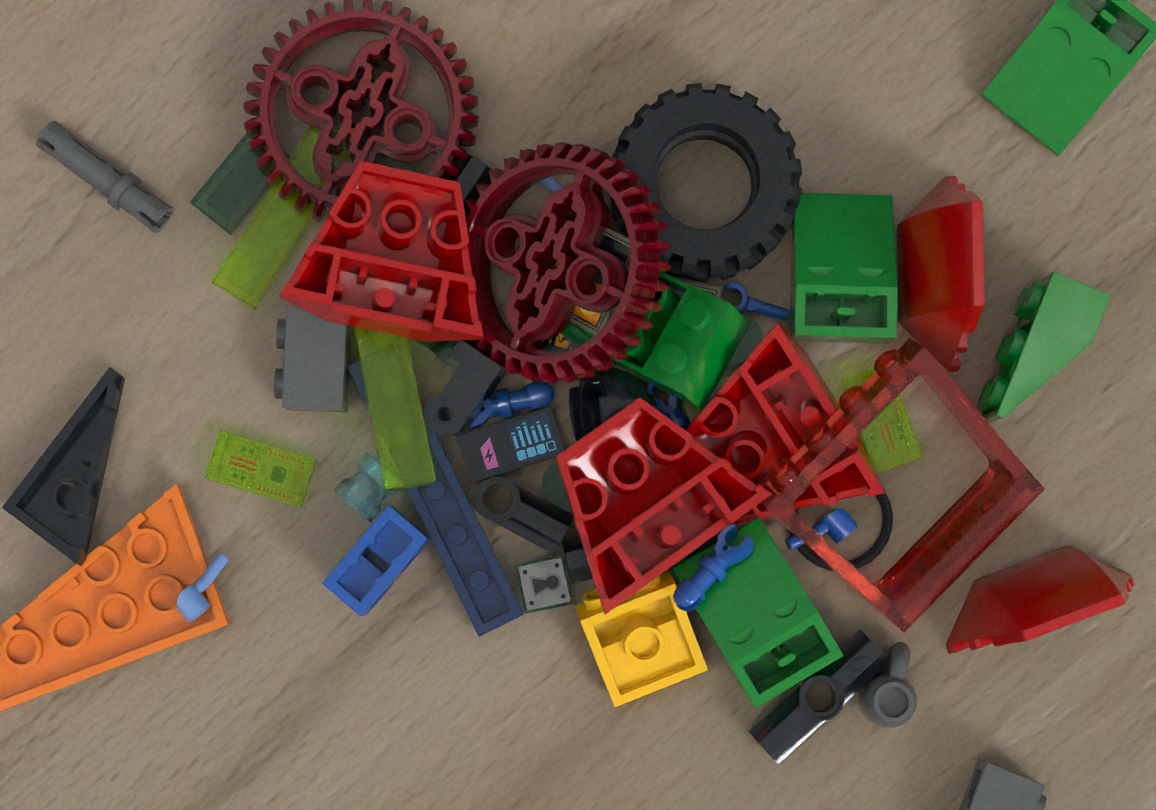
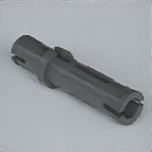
M56 121L50 122L39 134L41 138L36 141V146L53 156L66 168L99 190L108 198V204L116 210L122 208L148 227L153 233L160 231L169 221L170 217L168 215L173 213L174 208L150 193L140 184L141 179L132 172L127 175L122 170H119Z

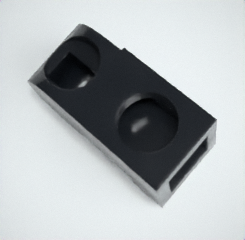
M470 340L458 341L449 356L458 361L460 365L444 390L433 395L424 407V420L427 427L433 433L440 436L459 435L466 432L507 373L506 366L493 361L489 353H483L480 349H477V345Z

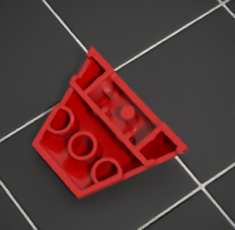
M360 160L331 208L327 219L313 242L310 243L303 259L290 280L286 283L279 297L328 322L424 342L482 340L484 336L475 295L477 290L475 277L472 276L468 249L469 237L460 182Z
M945 176L897 225L898 323L948 372H958L961 366L960 353H966L968 348V333H974L984 308L983 201L972 191H965V185L958 183L956 176Z
M779 322L774 325L685 429V431L692 435V439L718 458H724L732 464V468L755 485L759 484L772 493V495L734 521V524L750 522L756 517L764 519L788 514L793 509L822 503L824 506L836 504L838 500L869 494V496L885 493V489L858 433L806 351Z
M642 398L635 400L555 457L604 615L772 495L761 485H755L732 468V464L724 458H718L692 439L691 434Z
M1064 546L974 580L946 642L947 650L951 654L969 647L971 650H976L990 644L1000 646L1031 640L1124 605L1129 597L1128 593L1132 591L1131 587L1135 583L1130 574L1108 565L1076 547Z

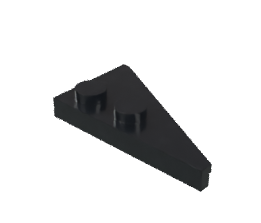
M110 367L2 507L80 566L86 561L125 382V378Z

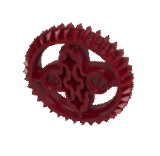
M344 0V12L335 13L334 5L331 2H327L324 4L326 16L318 19L313 9H308L306 11L307 26L303 27L296 19H292L289 22V27L293 34L291 38L282 32H276L274 39L278 47L281 48L279 51L271 47L263 48L262 55L270 63V66L254 64L252 68L254 75L264 81L247 83L246 89L248 94L259 99L244 102L245 113L258 116L245 121L244 128L247 133L260 134L248 141L249 149L251 152L266 151L255 160V164L258 170L274 167L265 177L270 187L285 181L278 193L283 201L289 200L296 193L299 194L294 205L297 212L302 213L308 208L310 203L315 204L312 218L316 222H320L323 219L326 210H331L339 197L336 195V191L344 189L360 160L374 163L376 156L380 154L394 161L408 164L419 162L430 153H434L437 155V158L424 175L438 178L450 175L456 178L460 170L452 162H456L458 159L466 161L468 155H470L459 146L469 147L474 146L476 143V135L464 130L477 127L479 123L478 115L465 112L478 106L477 96L463 94L474 87V79L471 76L457 77L467 69L466 60L455 59L449 61L457 52L455 43L450 42L438 47L444 37L443 30L436 28L426 35L428 18L421 16L413 25L410 24L411 10L407 6L400 10L398 17L392 16V3L388 0L382 4L381 12L373 11L372 0H364L363 10L354 11L352 0ZM356 31L387 34V37L381 40L370 41L362 46L354 56L346 74L320 65L305 66L293 75L287 74L293 62L304 51L328 37ZM403 42L414 47L429 61L443 84L449 111L448 128L444 139L438 138L436 123L428 111L419 105L402 99L411 75L409 57L400 46ZM389 57L390 72L384 71L380 78L377 77L374 83L373 67L379 68ZM319 85L328 89L329 96L320 104H309L303 100L304 92L311 86ZM280 89L286 91L288 107L295 117L304 123L321 129L312 155L314 171L323 182L321 187H316L292 166L280 145L275 126V104ZM342 91V92H344V94H343V96H342L341 99H340V94H339V92ZM387 91H389L391 111L385 118L382 102ZM369 101L372 118L364 116L361 122H357L354 128L353 111L360 112ZM339 110L341 126L335 137L336 133L332 118ZM403 124H413L420 129L422 134L417 141L406 144L398 141L394 136V132ZM382 129H384V137L378 136ZM367 137H370V138L367 140V143H366L364 149L362 150V148H363V146H364V143H365ZM350 145L349 151L353 163L344 162L335 172L332 155L341 156L343 151L347 150Z
M565 142L555 143L554 146L549 144L537 145L536 151L532 149L520 150L519 159L514 157L504 159V170L498 168L489 170L491 184L485 182L475 184L480 195L479 199L471 198L465 200V203L471 210L469 216L466 217L469 237L468 249L472 276L475 277L477 291L475 295L479 321L482 323L484 336L482 340H479L477 349H480L483 353H491V359L506 366V370L512 374L522 375L528 380L538 381L542 379L543 382L557 383L560 380L562 382H575V380H578V377L591 378L596 375V370L606 371L611 369L612 359L622 360L627 358L625 344L637 346L642 343L637 329L648 330L654 327L646 316L648 311L657 312L663 309L658 301L654 300L656 291L664 292L669 289L664 282L659 281L660 271L665 272L672 267L668 262L660 261V253L667 251L671 246L667 241L658 240V235L668 226L663 221L653 220L661 207L656 202L647 201L652 190L646 185L639 184L640 176L635 171L625 169L626 164L623 161L610 157L605 151L599 149L591 150L589 146L583 144L572 145ZM554 175H576L572 184H568L566 187L558 189L549 195L538 220L520 214L504 218L512 204L526 190L541 180ZM602 188L615 201L626 225L630 245L629 271L618 257L599 248L610 219L609 209L604 202V196L601 192ZM518 236H520V247L517 253H515V242ZM490 260L505 273L516 277L506 304L507 319L511 324L512 332L504 323L494 301L490 282ZM601 272L603 281L601 288L597 292L595 281ZM576 306L597 313L610 311L617 307L605 326L594 337L579 347L558 352L540 350L543 340L551 339L568 327Z

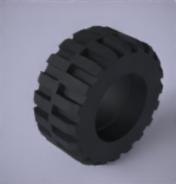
M702 83L687 84L685 91L676 94L670 89L659 94L657 102L651 106L643 105L635 113L633 122L629 126L625 125L618 138V144L612 157L623 161L626 164L625 169L635 171L640 176L638 183L646 185L652 190L647 201L656 202L661 207L653 220L663 221L668 226L658 235V240L667 241L671 246L667 251L660 253V261L668 262L672 267L664 272L670 276L677 278L679 275L692 277V281L707 282L709 278L721 277V280L735 277L738 272L746 268L750 270L759 264L770 251L772 252L794 219L793 216L799 205L802 188L799 187V179L802 175L801 159L795 158L793 151L796 143L790 131L783 132L778 124L781 118L774 110L770 108L765 112L756 105L759 98L746 91L743 97L730 93L731 86L716 83L715 90L702 89ZM693 140L715 141L735 151L745 162L751 178V193L742 213L730 223L715 229L693 228L677 221L664 208L657 189L658 171L670 151L682 143ZM610 196L614 221L618 222L621 232L628 236L622 214Z

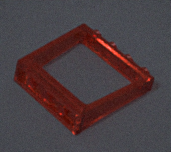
M910 338L898 350H888L877 358L874 363L875 373L862 386H852L840 396L838 400L840 409L827 422H817L805 431L802 438L804 445L790 459L782 458L772 464L766 475L768 482L763 486L772 495L761 502L771 514L870 606L903 633L1045 490L954 383L926 347ZM920 375L987 457L989 466L986 472L880 580L871 583L797 515L793 506L795 500Z

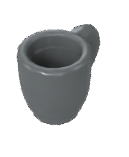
M897 642L891 647L887 658L890 662L886 665L885 672L877 673L859 690L858 703L862 714L870 722L880 727L895 728L904 725L912 718L916 710L917 696L914 687L906 679L911 652L908 645L904 642Z

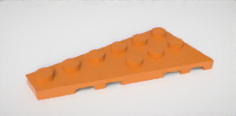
M176 483L144 512H140L126 523V526L113 537L90 552L82 566L74 565L43 590L35 600L1 624L0 712L231 625L215 579L209 588L202 592V595L211 606L193 622H188L177 609L178 595L185 588L194 584L210 565L180 484Z

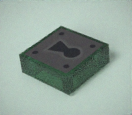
M564 554L515 565L525 614L574 604Z

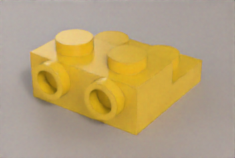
M668 569L606 615H604L596 588L585 593L583 596L584 602L575 606L614 707L708 671L686 611L679 609L674 602L673 594L677 586Z

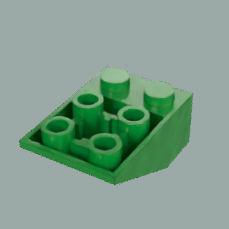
M1056 0L980 96L1051 152L1059 156L1156 39V22L1128 0Z
M801 193L800 202L792 221L789 334L796 341L889 344L897 338L898 284L893 196Z
M660 271L659 281L664 282L669 289L664 292L656 291L654 300L658 301L663 309L657 312L648 311L646 315L654 327L648 330L637 329L642 343L637 346L625 344L628 357L622 360L612 359V363L663 392L702 410L710 399L751 322L731 303ZM571 322L562 332L564 337L578 345L586 343L595 336Z
M1052 272L1038 282L1034 281L1030 289L1024 287L1013 311V315L1020 317L1012 335L1008 333L1004 335L995 356V361L1001 363L994 381L988 379L980 393L977 407L983 409L979 422L987 424L1006 417L1093 343L1111 295L1055 272Z
M759 517L737 529L738 537H735L729 543V547H736L743 543L745 535H750L754 542L750 555L743 561L736 562L733 566L727 567L725 569L727 576L721 583L714 582L704 593L706 598L695 608L755 708L844 656L819 612ZM717 541L672 567L680 583L685 578L689 580L700 568L697 562L704 555L711 556L715 545L718 543Z

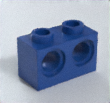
M388 505L322 584L359 616H366L428 544L431 538L394 506Z

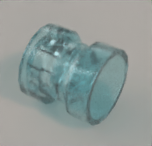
M366 452L357 463L356 473L351 478H344L334 491L360 515L372 523L380 514L383 501L387 497L395 496L404 484L372 455Z

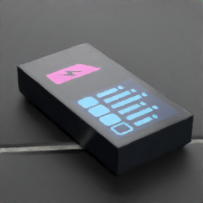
M552 406L456 436L471 484L553 459L565 450Z

